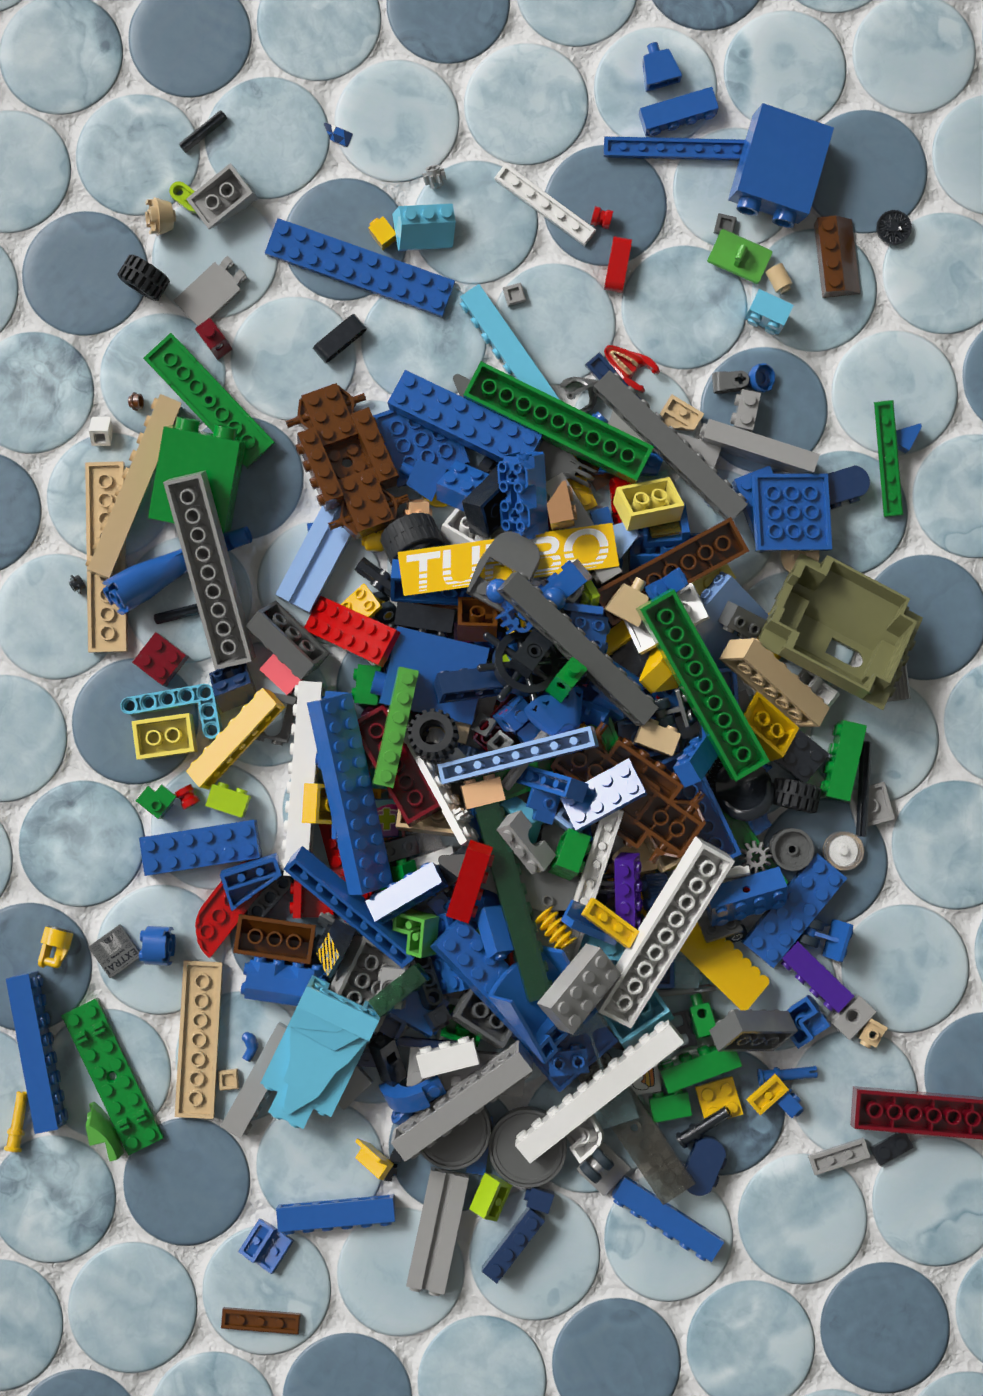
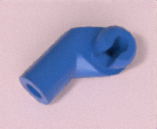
M245 1032L242 1035V1041H244L247 1049L242 1058L251 1062L258 1049V1042L253 1033Z

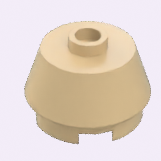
M156 197L147 199L145 203L149 205V209L145 212L147 228L151 227L149 234L159 236L173 230L176 213L172 208L171 202Z

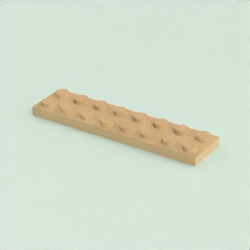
M183 961L175 1117L214 1119L223 962Z

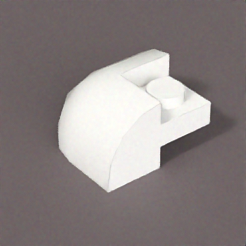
M594 1114L566 1135L572 1145L569 1148L580 1164L590 1158L592 1153L597 1148H600L603 1143L604 1132Z

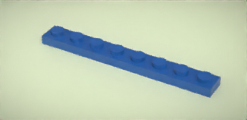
M604 136V157L740 160L745 140Z

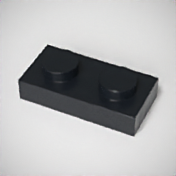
M897 1132L869 1148L878 1165L881 1166L914 1147L906 1133Z

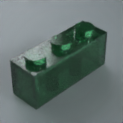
M419 963L414 964L368 1002L379 1017L385 1016L431 980V978Z

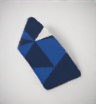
M324 123L330 140L348 147L353 134L334 125Z

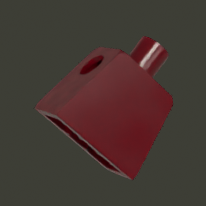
M208 318L195 328L197 334L217 360L233 350L211 318Z

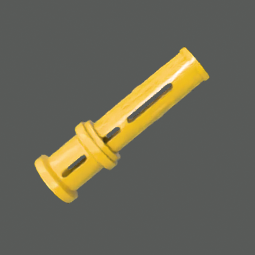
M21 1091L16 1092L11 1128L7 1130L9 1135L7 1146L4 1147L5 1151L22 1152L20 1146L22 1136L25 1135L23 1124L28 1101L27 1092L24 1091L22 1093Z

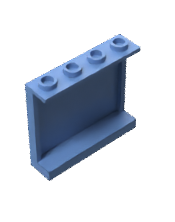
M721 571L700 596L710 618L695 627L717 667L729 668L719 658L730 640L742 638L737 636V631L734 630L732 634L722 629L724 625L717 622L726 603L730 601L765 620L768 614L732 576Z

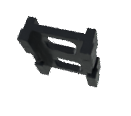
M688 1010L673 1013V1016H682L683 1025L675 1028L680 1034H687L689 1041L687 1045L680 1046L676 1050L696 1046L697 1041L691 1023H689L691 1019Z

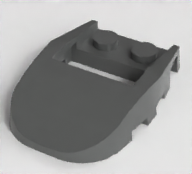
M504 532L494 539L479 559L466 591L470 596L499 612L504 611L502 605L491 602L486 595V588L490 582L479 577L489 558L515 572L524 573L529 578L531 584L540 564L541 556L536 544L516 532Z

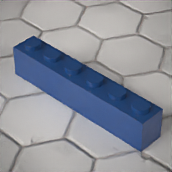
M626 1175L620 1179L612 1192L614 1203L622 1208L625 1205L631 1209L630 1213L637 1218L643 1217L646 1219V1223L654 1229L660 1228L663 1230L662 1234L671 1240L673 1238L680 1241L679 1245L687 1251L692 1249L696 1252L695 1255L704 1262L706 1259L712 1262L724 1244L720 1236Z
M394 1194L279 1204L276 1208L278 1232H283L285 1235L294 1234L298 1230H302L303 1233L314 1232V1229L322 1228V1231H331L334 1227L351 1229L353 1225H361L362 1228L371 1227L372 1224L380 1223L381 1226H388L395 1222L396 1219Z

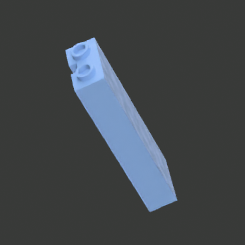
M341 506L329 511H325L324 507H321L275 594L277 597L310 614L352 538L344 528L338 527L331 531L329 529L328 523L340 518Z

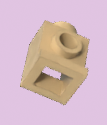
M870 1018L859 1030L856 1037L861 1039L860 1044L870 1049L871 1046L876 1048L888 1027ZM871 1031L875 1032L873 1038L869 1037V1033Z

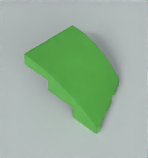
M96 1102L89 1103L91 1112L87 1114L85 1126L89 1145L105 1142L109 1162L115 1161L124 1154L122 1142L112 1121Z

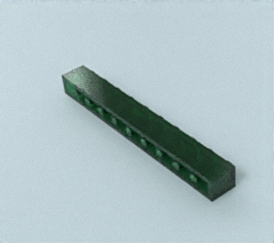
M499 802L475 808L474 812L483 844L493 847L491 855H494V860L490 869L513 945V952L527 1003L537 1001L542 998L553 982L547 978L546 972H549L547 961L542 960L543 946L541 941H537L535 933H538L536 922H532L530 914L533 913L530 902H526L525 899L527 889L525 883L520 881L519 875H522L519 863H515L514 856L516 854L496 830L503 822V818L506 817L503 806H499Z

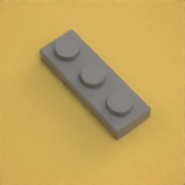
M862 1137L810 1154L808 1158L814 1175H818L870 1158L865 1139Z

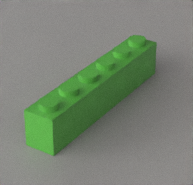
M398 667L373 784L391 788L394 786L418 678V670Z

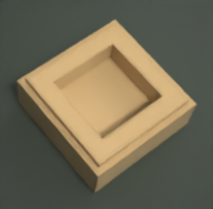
M238 1068L218 1070L219 1091L239 1089Z

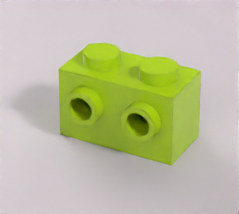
M218 782V785L212 784L205 806L244 818L251 796L247 795L248 791L237 788L236 791L229 789L230 785Z
M484 1173L469 1209L483 1219L497 1222L513 1185L497 1175Z

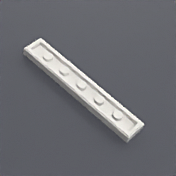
M506 163L495 176L494 180L584 247L596 232V229Z

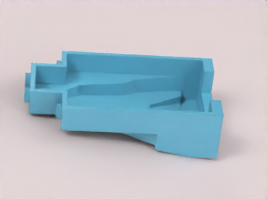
M313 975L260 1082L266 1089L277 1091L268 1112L274 1118L286 1120L291 1126L304 1129L313 1109L317 1110V1113L322 1116L328 1115L332 1117L383 1011L382 1008L366 1000L362 1006L329 990L330 983Z

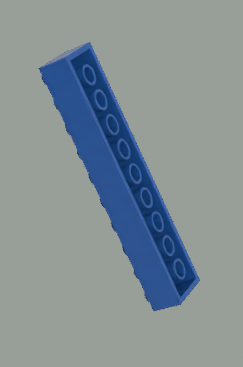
M352 693L307 702L332 821L337 833V844L348 894L363 895L387 887L393 883Z

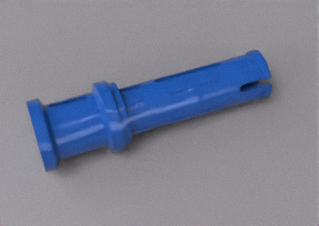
M816 1066L781 1070L778 1067H774L771 1070H762L760 1068L757 1069V1079L759 1086H762L774 1074L781 1081L817 1078L818 1072H815L817 1070Z

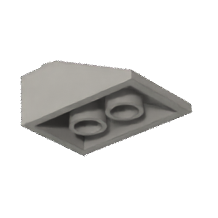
M230 163L186 200L210 230L245 210L258 197L237 169Z

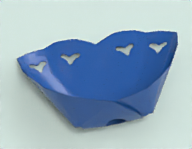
M574 687L569 693L568 699L565 698L561 703L551 695H542L525 707L526 716L535 727L551 736L578 729L580 727L583 688ZM536 705L538 706L536 712L531 711V709H534Z

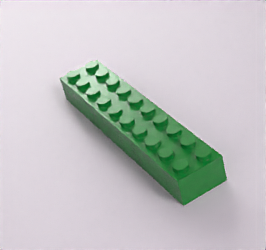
M480 361L463 394V398L541 434L542 440L631 484L637 483L654 446Z
M669 589L636 608L730 778L738 781L770 762L676 591Z

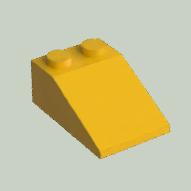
M756 692L744 716L768 759L773 761L783 758L799 727L761 693Z

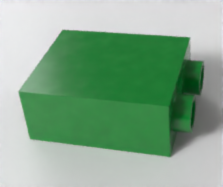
M177 417L176 425L163 427L148 518L174 523L163 482L168 479L206 471L221 529L224 534L230 531L247 440L236 438L237 428L215 424L213 433L199 431L200 421Z

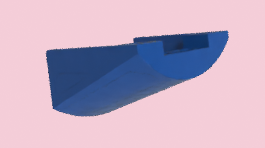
M540 945L513 963L495 982L488 997L540 1061L546 1064L559 1051L556 1046L569 1033L559 1030L537 1003L570 964V961L563 950ZM596 1008L591 1011L582 1024H586L598 1012Z

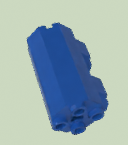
M526 451V453L521 454L520 452L504 454L505 458L498 463L497 468L499 489L507 494V498L500 503L501 527L504 531L516 532L528 539H534L538 534L549 532L544 453Z
M254 956V958L250 959V962L245 963L243 975H246V981L242 983L241 994L244 995L245 999L297 1006L312 975L328 982V977L324 976L326 973L322 964L314 963L312 966L299 962L289 964L285 960H268V958Z

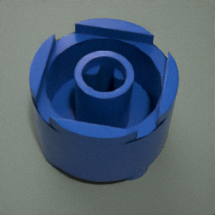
M147 926L145 930H141L140 941L142 942V950L139 952V960L143 961L145 965L170 966L173 962L169 961L170 956L175 955L176 948L175 934H171V931L174 930L173 927Z

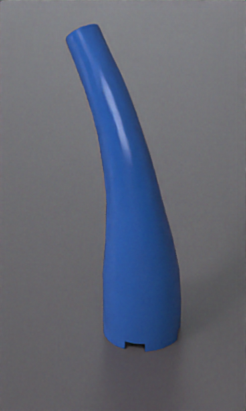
M246 526L223 534L227 551L252 542V534ZM182 548L130 566L103 581L102 583L106 585L103 588V592L110 605L115 603L119 608L117 613L121 615L128 613L187 573L188 570Z

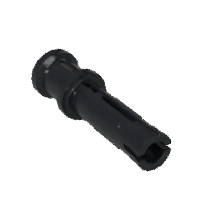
M725 1105L697 1124L691 1123L689 1128L675 1134L679 1144L685 1149L694 1140H700L705 1132L732 1117L731 1111Z

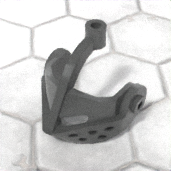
M570 377L563 380L560 384L561 388H565L575 382L585 385L574 392L567 393V398L573 400L576 395L588 390L589 404L580 409L581 411L588 414L596 405L598 396L593 392V387L599 380Z

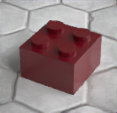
M155 632L132 663L159 684L167 687L189 656L162 635Z

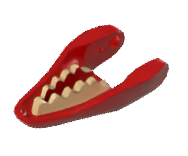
M608 345L604 349L606 358L625 383L640 393H644L645 389L643 385H639L632 380L636 371L645 366L653 374L658 375L660 373L657 364L648 356L614 345Z

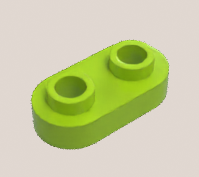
M174 182L169 189L172 199L189 212L196 213L186 200L195 191L183 182ZM183 191V194L179 196L177 192Z

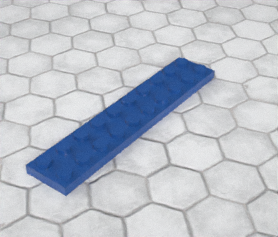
M277 218L265 250V255L439 317L444 315L455 284V280Z

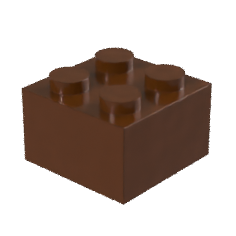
M458 597L457 641L488 642L483 638L485 632H489L497 638V619H495L497 610L474 597Z

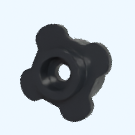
M71 575L70 587L74 592L77 591L79 594H82L81 591L86 588L85 583L79 575L75 577Z

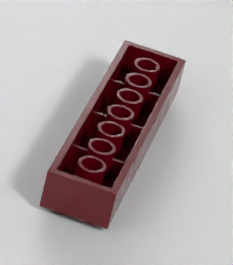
M853 1086L850 1125L854 1129L983 1140V1097Z

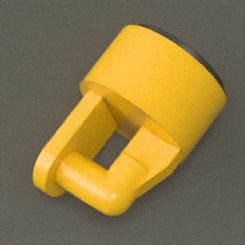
M50 925L45 926L41 939L43 945L38 959L39 967L59 968L71 945L72 931ZM52 947H57L54 958H50Z

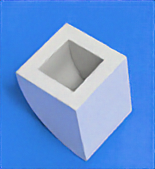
M92 417L89 427L91 446H111V417Z

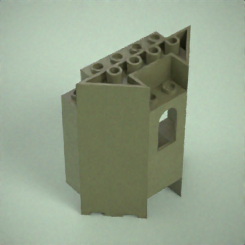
M800 553L793 569L790 570L783 582L782 588L774 598L775 603L759 634V641H761L762 646L884 710L888 698H891L896 690L895 682H898L903 674L900 670L909 660L907 654L915 646L916 641L914 638L923 617L909 610L910 607L907 605L910 598L828 555L822 563H819ZM831 639L858 652L862 657L861 666L852 667L825 653Z

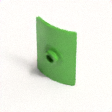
M721 229L707 262L755 284H759L773 251L725 229Z

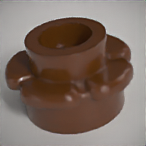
M133 392L128 397L130 408L138 411V409L144 407L142 394Z

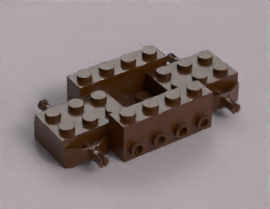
M335 383L301 395L297 416L285 421L287 428L299 425V427L301 426L304 431L297 433V444L295 447L298 455L303 456L304 461L302 464L305 472H309L311 475L309 481L312 489H316L318 492L316 497L320 507L323 506L325 511H329L341 506L340 518L328 523L330 531L341 527L357 540L388 527L390 523L396 520L399 505L409 502V497L405 494L396 498L386 490L397 486L399 474L393 465L390 452L385 446L384 438L378 430L376 419L373 417L370 408L354 412V407L357 403L366 401L365 394L362 393L353 397ZM349 459L353 464L350 467H344L342 461Z
M603 721L595 730L599 744L598 747L558 756L551 764L554 773L582 782L589 781L628 758L631 760L647 795L621 808L624 813L616 837L617 835L621 837L623 843L629 848L635 847L638 849L646 837L649 836L655 847L654 853L648 859L653 864H656L663 855L681 858L695 836L699 834L706 824V820L699 808V803L706 794L699 790L691 800L675 798L683 788V784L677 774L669 771L660 761L652 759L650 754L643 749L635 747L634 743L625 737L619 736L608 751L602 739V734L608 725H604L605 722Z

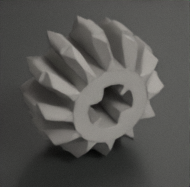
M752 841V848L746 843L745 847L748 850L740 849L741 853H744L745 856L738 857L739 860H745L741 866L749 865L750 872L754 867V873L759 872L758 867L765 871L766 869L763 864L768 866L771 864L769 861H765L766 858H772L771 854L765 855L770 850L769 847L762 850L763 842L759 843L758 848L756 841ZM753 852L755 854L759 853L758 862L751 861Z

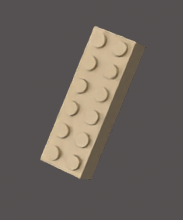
M737 639L728 642L719 658L755 692L761 693L798 727H820L830 707L824 703L821 697L812 692L811 687L801 682L799 676L788 670L786 664L776 659L774 653L763 647L758 639Z

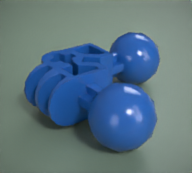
M494 579L490 581L486 588V595L491 602L501 604L504 608V611L496 616L495 619L501 618L503 620L500 626L508 627L506 634L514 630L525 633L535 629L497 592V589L505 580ZM550 587L544 591L543 596L547 600L553 601L559 611L562 610L566 604L565 593L557 587ZM518 618L526 620V622L524 623V628L521 626H517L519 625Z

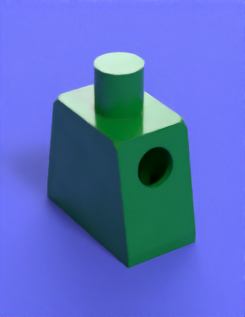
M571 657L545 691L561 703L583 678L588 670L587 667L574 657ZM560 682L565 686V689L559 687Z
M701 993L691 995L693 1007L689 1008L696 1038L711 1036L709 1030L715 1026L709 1002L704 1003ZM703 1011L705 1017L700 1018L697 1012Z

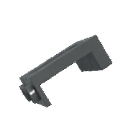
M274 693L282 703L287 704L282 729L276 736H269L263 731L255 740L264 742L265 738L272 739V744L283 746V742H289L294 720L293 706L297 704V698Z

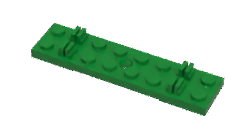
M169 333L143 357L212 432L214 431L215 424L238 429L236 438L247 440L243 458V465L247 469L275 444L269 435L172 333ZM207 397L212 398V402L209 404L205 402Z
M98 998L61 1015L128 1156L163 1139L164 1135ZM114 1072L116 1074L115 1080L110 1078V1073Z

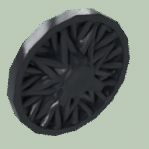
M899 210L885 212L876 223L878 237L888 245L902 244L911 234V221L905 213Z

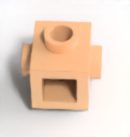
M426 499L409 500L407 502V509H404V516L419 512L432 516V509L429 508V502Z

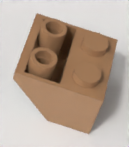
M566 481L561 482L547 503L552 531L575 526L574 520H578L576 507L571 505V501H574L571 485L567 486Z

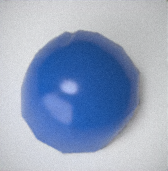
M767 363L757 364L752 367L748 374L750 387L757 392L772 390L776 375L773 368Z

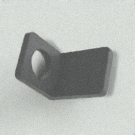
M480 712L470 729L474 733L488 737L497 721ZM485 721H489L488 728L481 730L480 728Z

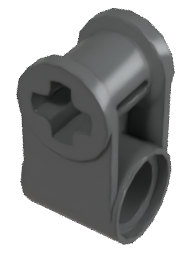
M744 371L712 373L714 394L738 392L742 389L745 390L748 386L749 376ZM739 377L743 381V384L741 385L737 381Z

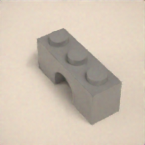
M520 810L507 815L496 830L526 866L527 870L531 874L546 870L556 854L545 840L535 844L530 842L528 832L532 824Z

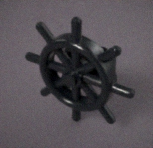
M535 629L532 632L527 631L525 633L514 630L513 633L508 634L501 641L489 632H485L483 638L495 646L496 649L493 653L492 663L479 664L477 670L479 672L494 671L497 680L504 687L497 696L499 702H503L510 692L519 696L529 697L530 702L538 698L537 695L545 692L559 673L560 665L566 664L569 660L565 656L558 657L552 645L553 642ZM517 643L518 651L515 652L508 646ZM503 653L509 656L511 660L503 662ZM541 666H549L548 675L540 670ZM514 669L515 673L510 677L506 670ZM532 674L543 682L535 685ZM522 676L525 677L526 685L518 682ZM559 684L560 688L565 689L563 685ZM536 705L532 710L536 712L538 706Z

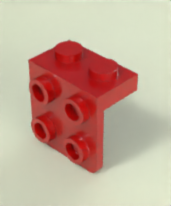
M294 879V883L290 885V894H294L293 902H290V914H293V918H319L321 912L334 915L333 910Z

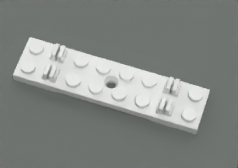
M410 713L404 737L405 744H407L459 844L468 847L470 840L479 842L476 830L469 825L470 819L474 818L470 810L460 808L458 797L452 794L450 790L451 784L441 783L438 764L434 760L433 762H428L427 759L422 760L419 755L417 756L414 753L408 740V727H411V720H415ZM425 731L423 733L422 740L425 739V736L428 735V732Z

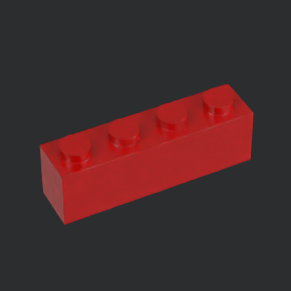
M470 840L448 907L447 917L469 923L471 917L475 918L478 909L475 903L476 900H481L484 891L480 887L482 883L486 884L489 872H486L487 866L491 867L494 860V855H491L493 847Z

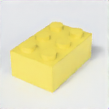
M670 477L617 487L613 504L627 531L680 521L684 509V503Z
M191 713L132 721L137 760L198 752L193 714Z

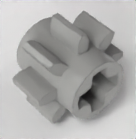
M439 165L427 167L425 169L426 173L422 174L425 185H429L431 189L442 187L443 181L447 180L444 168L440 169Z

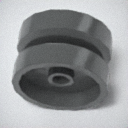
M795 828L779 830L773 834L768 845L770 849L768 853L772 855L771 859L776 866L790 871L801 870L806 867L814 854L813 841L809 835ZM790 846L794 847V851H791V853L788 850Z

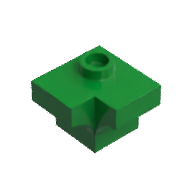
M163 784L156 791L147 786L136 799V802L157 819H162L174 805L173 802L177 796Z

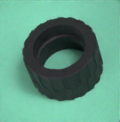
M420 512L407 514L390 523L384 529L380 539L391 566L392 559H398V552L445 546L434 518L430 514Z

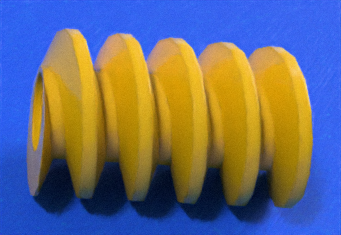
M552 906L542 912L535 920L536 925L542 923L539 929L541 931L547 930L544 936H552L549 943H556L554 948L562 950L573 943L577 937L570 938L572 930L565 932L567 925H560L562 918H555L558 911L551 912L554 907Z

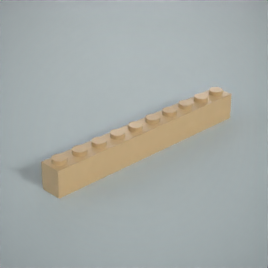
M162 394L159 395L158 399L154 398L151 409H154L152 415H147L143 425L146 426L145 432H140L136 443L139 446L137 451L133 450L129 458L132 461L130 468H125L122 478L125 480L122 486L118 485L115 492L117 499L115 503L111 502L107 511L110 514L108 521L104 520L100 530L103 533L100 538H96L93 545L95 552L93 556L89 555L85 565L88 566L87 572L105 579L111 577L157 466L163 427L174 425L181 408V402Z

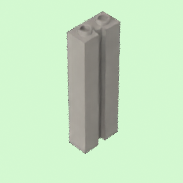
M709 419L707 424L703 423L698 436L701 441L721 447L720 451L762 465H770L772 468L791 474H813L820 456L818 453Z
M431 1166L406 1287H410L411 1291L421 1292V1289L429 1290V1294L433 1296L445 1294L469 1174Z

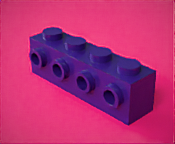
M620 852L614 859L616 914L638 930L643 922V918H641L643 901L641 899L642 881L640 880L642 863L640 862V853Z
M798 941L782 957L783 961L781 964L788 971L792 969L797 974L795 978L802 985L807 983L811 987L809 991L816 998L820 996L825 1001L823 1005L830 1012L834 1010L839 1013L854 997Z

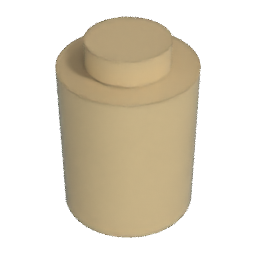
M783 263L777 264L765 272L776 293L784 294L791 290L790 286L793 283Z

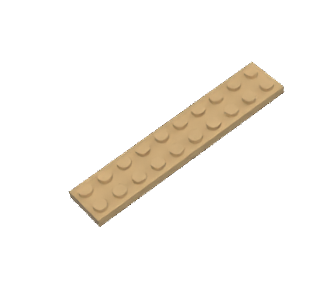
M123 461L85 462L87 559L89 555L93 556L95 552L93 545L96 538H100L103 533L100 530L103 521H108L110 514L107 511L111 502L115 503L117 499L115 495L118 485L122 486L125 480L122 478L125 470V463ZM126 541L111 577L126 569ZM87 572L88 652H128L127 613L124 615L117 613L119 608L116 604L110 605L103 592V588L106 585L102 583L107 579Z

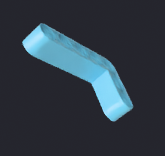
M208 684L126 697L120 705L124 713L137 715L198 704L205 737L215 739L223 731L219 705L214 697L212 686ZM205 688L211 690L208 698L202 696V691ZM186 691H190L192 694V698L189 701L183 699ZM171 694L173 701L171 704L166 705L164 698L166 695ZM148 698L154 700V705L151 708H147L145 704ZM130 701L135 703V708L132 711L127 710V704ZM211 706L214 709V714L211 717H207L205 710ZM212 725L217 727V733L214 736H210L208 733V729Z

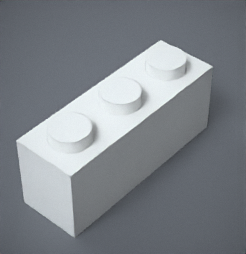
M469 1036L459 1038L458 1042L450 1044V1041L438 1044L439 1047L432 1049L431 1046L420 1048V1052L416 1054L422 1079L480 1063L474 1038L469 1039Z

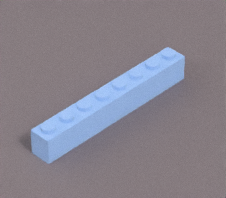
M588 726L438 764L437 766L441 783L451 784L598 747L599 744L595 728Z

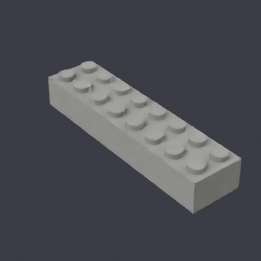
M519 1040L449 1089L446 1094L431 1102L430 1107L420 1110L393 1130L391 1144L405 1162L410 1158L412 1160L415 1159L422 1149L432 1147L436 1143V1139L450 1134L453 1127L457 1124L459 1126L464 1124L473 1113L478 1114L484 1109V1105L488 1102H495L505 1090L507 1092L512 1090L519 1080L527 1079L533 1071L532 1056Z

